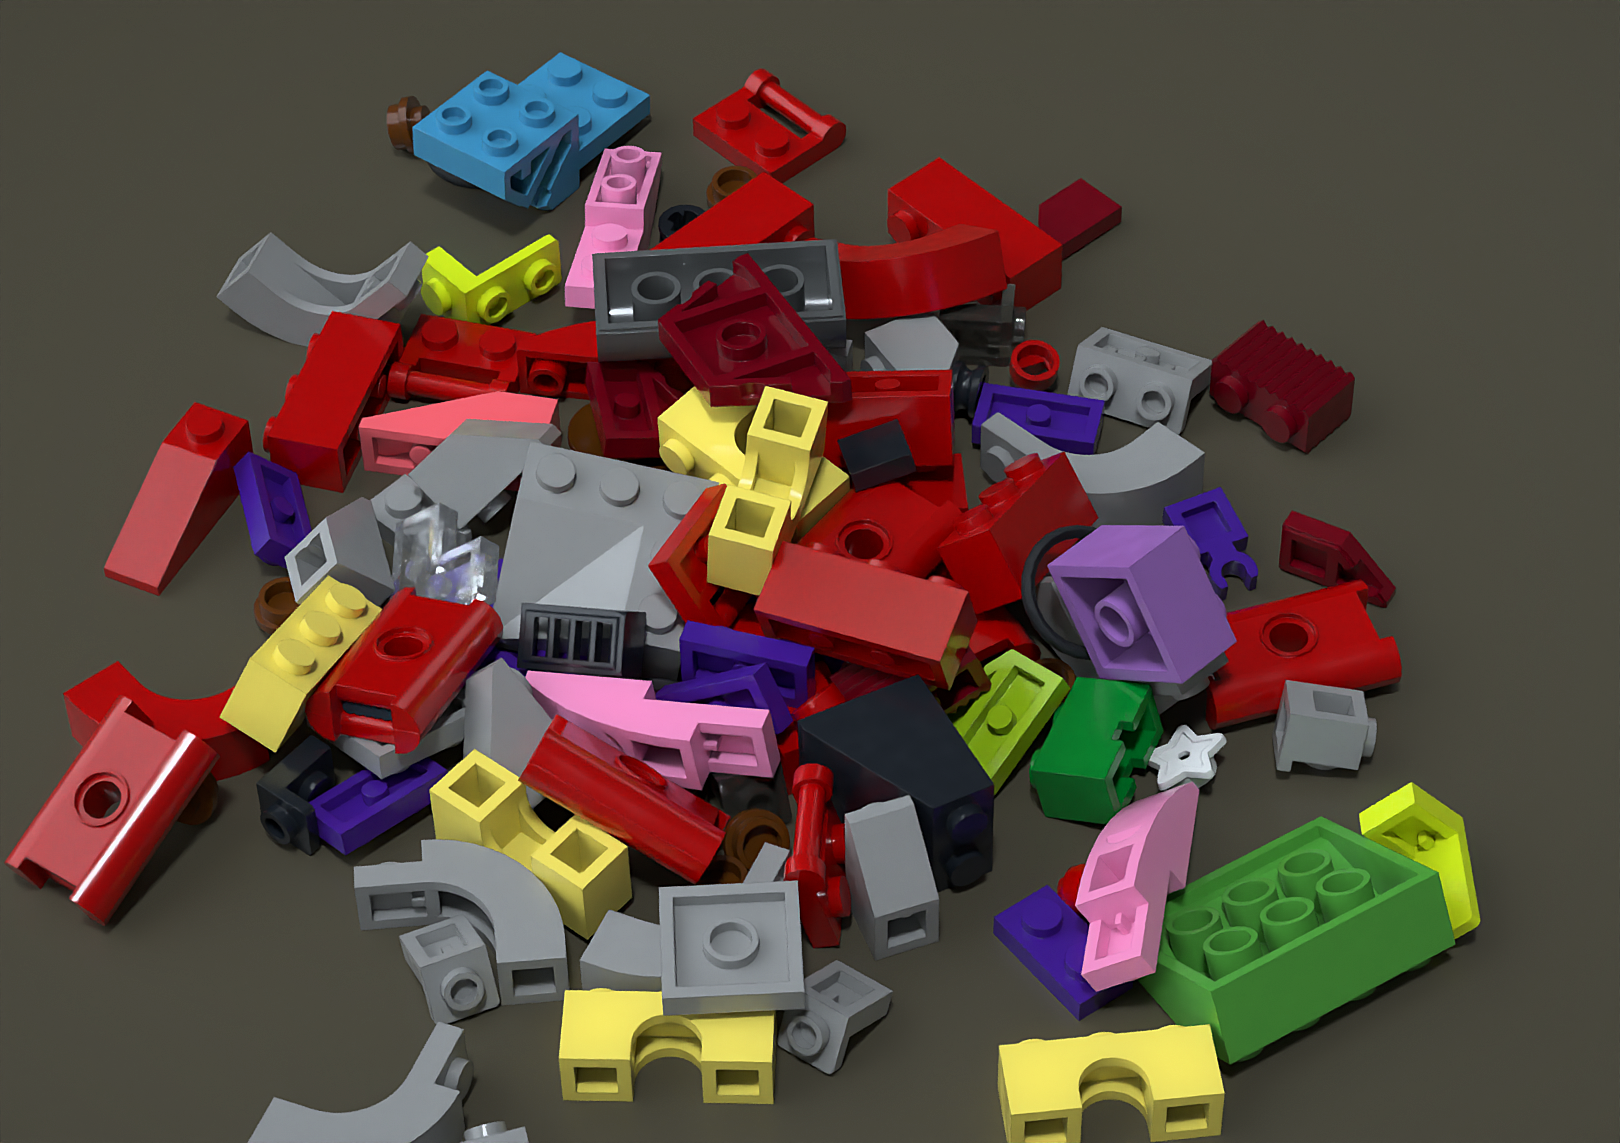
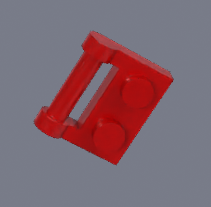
M763 68L754 71L747 79L744 87L693 118V136L735 166L747 167L754 171L757 176L764 171L782 184L836 150L843 142L847 131L846 125L831 114L822 116L780 86V80ZM766 105L770 106L808 134L800 138L760 109Z
M421 314L399 362L396 361L391 366L387 382L388 396L409 400L412 395L451 401L496 391L519 394L520 386L516 348L519 341L535 336L536 333Z
M725 483L706 488L648 564L649 569L685 623L689 620L729 628L753 595L726 587L714 605L710 602V599L720 586L707 582L708 537L727 488Z
M816 763L801 765L793 774L792 793L797 803L793 856L788 858L785 863L783 881H798L800 921L813 949L840 945L842 917L849 916L851 913V894L845 877V823H841L831 801L834 775L829 768Z

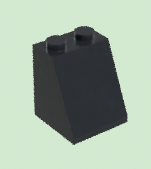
M919 674L798 720L799 767L805 764L816 763L824 765L832 771L834 785L831 801L841 823H845L846 813L860 810L872 803L887 802L910 795L915 806L938 893L956 885H968L977 880L981 875L992 871L994 783Z

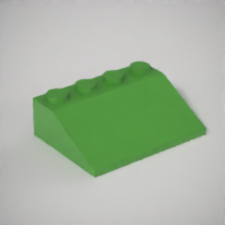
M1320 816L1186 885L1185 888L1168 894L1156 972L1137 980L1176 1025L1187 1027L1210 1024L1217 1057L1231 1065L1234 1062L1245 1061L1257 1056L1264 1046L1292 1031L1304 1030L1313 1026L1319 1021L1320 1016L1349 1001L1360 1000L1371 995L1377 986L1405 971L1416 970L1427 965L1431 957L1456 943L1439 872Z

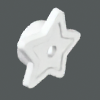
M1187 725L1179 726L1168 744L1154 749L1148 766L1159 770L1157 778L1159 789L1164 791L1170 787L1175 788L1192 781L1197 788L1208 783L1217 770L1214 755L1227 743V739L1222 733L1197 736Z

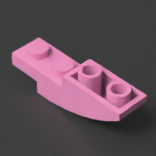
M636 146L604 149L585 203V228L565 283L566 307L595 309L592 254L648 250L662 167L661 152H647Z
M529 670L525 676L531 685L533 697L551 719L556 714L562 716L626 755L646 763L662 776L682 788L702 790L709 772L773 778L781 760L770 710L656 700L652 681Z
M1193 781L1135 801L1122 808L1109 820L1101 831L1088 856L1075 906L1090 923L1081 975L1096 992L1125 982L1135 981L1156 972L1167 895L1185 888L1199 796V789Z

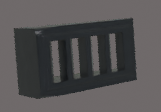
M522 603L517 668L621 678H641L646 612ZM540 617L548 618L545 657L537 656ZM561 619L569 620L566 658H559ZM583 621L590 622L587 660H580ZM603 623H611L608 662L601 661Z

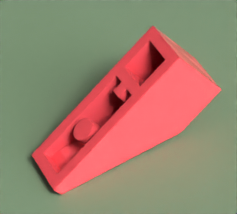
M496 391L362 418L359 425L364 470L402 476L406 474L409 476L408 474L466 419L554 424L561 432L558 399ZM561 435L550 446L560 448L562 443ZM518 475L504 490L518 491L522 477Z

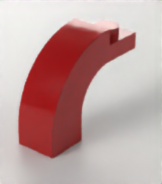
M958 224L922 238L894 244L858 246L837 242L846 319L890 318L932 312L972 302L1007 289L999 230ZM809 238V239L804 240V241L822 240V239Z
M116 661L63 693L72 736L82 746L86 744L116 698L122 695L133 700L154 722L152 728L174 740H177L185 729L213 748L220 756L210 771L216 781L243 774L270 760L267 747L220 718L235 686L217 695L201 699L182 700L168 698L144 687L119 661Z

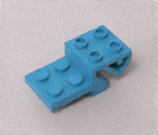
M561 52L518 85L487 70L412 127L414 155L519 207L523 206L528 209L531 205L539 210H553L580 188L579 170L650 114V95Z

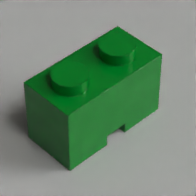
M1086 677L1076 678L1065 702H1061L1055 710L1053 726L1042 748L1034 752L1030 762V783L1033 788L1037 789L1045 817L1107 824L1122 808L1129 805L1137 789L1135 779L1129 778L1134 767L1146 769L1153 751L1164 732L1150 684Z

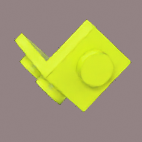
M548 234L478 276H475L438 246L426 253L429 257L422 268L423 284L420 290L427 307L438 316L443 315L445 318L491 325L539 295L547 293L561 282L559 241Z
M1413 782L1359 813L1363 836L1439 872L1454 939L1473 930L1480 924V914L1463 817Z

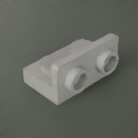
M1101 327L1078 345L1067 395L1105 400L1104 414L1149 428L1159 422L1179 435L1185 429L1191 399L1210 384L1212 360Z

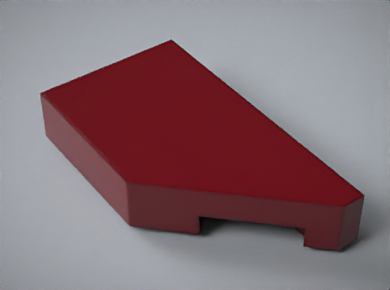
M1080 178L1039 204L1038 227L1063 245V260L1119 224L1122 217V206Z
M1293 510L1290 512L1282 525L1279 557L1280 569L1327 587L1361 579L1369 588L1367 602L1383 608L1388 607L1395 595L1396 587L1351 532Z

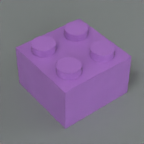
M1101 525L1047 565L1100 679L1183 684L1237 642L1226 618L1227 611L1225 605L1214 592L1200 561L1199 548L1188 535L1185 526Z

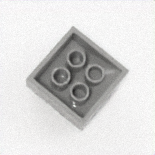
M530 441L493 605L504 627L502 638L495 647L518 651L522 603L646 612L641 678H663L677 681L681 663L679 638L686 623L649 569L648 564L706 488L719 485V482ZM539 618L537 650L546 651L548 618ZM561 619L560 653H566L569 620ZM583 621L580 655L587 656L589 621ZM603 623L601 661L608 662L611 623Z

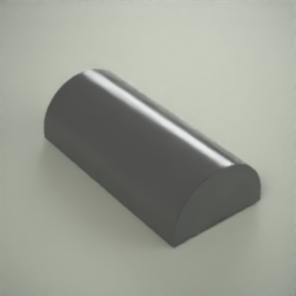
M837 239L592 254L598 362L673 358L659 339L658 319L674 306L688 301L692 296V292L708 280L719 286L733 275L732 261L740 255L747 253L826 349L846 348V313Z

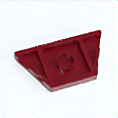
M748 253L740 255L732 261L733 275L719 286L708 280L692 292V296L688 301L674 306L658 319L660 341L710 407L758 406L765 386L828 401V403H844L852 400V387L849 376Z

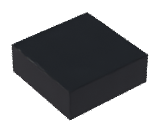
M898 419L837 440L856 492L917 471Z

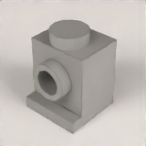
M1285 680L1272 733L1277 770L1290 772L1293 761L1304 762L1313 768L1321 770H1332L1337 767L1358 770L1361 757L1370 758L1372 756L1377 735V721L1375 718L1368 717L1364 692Z

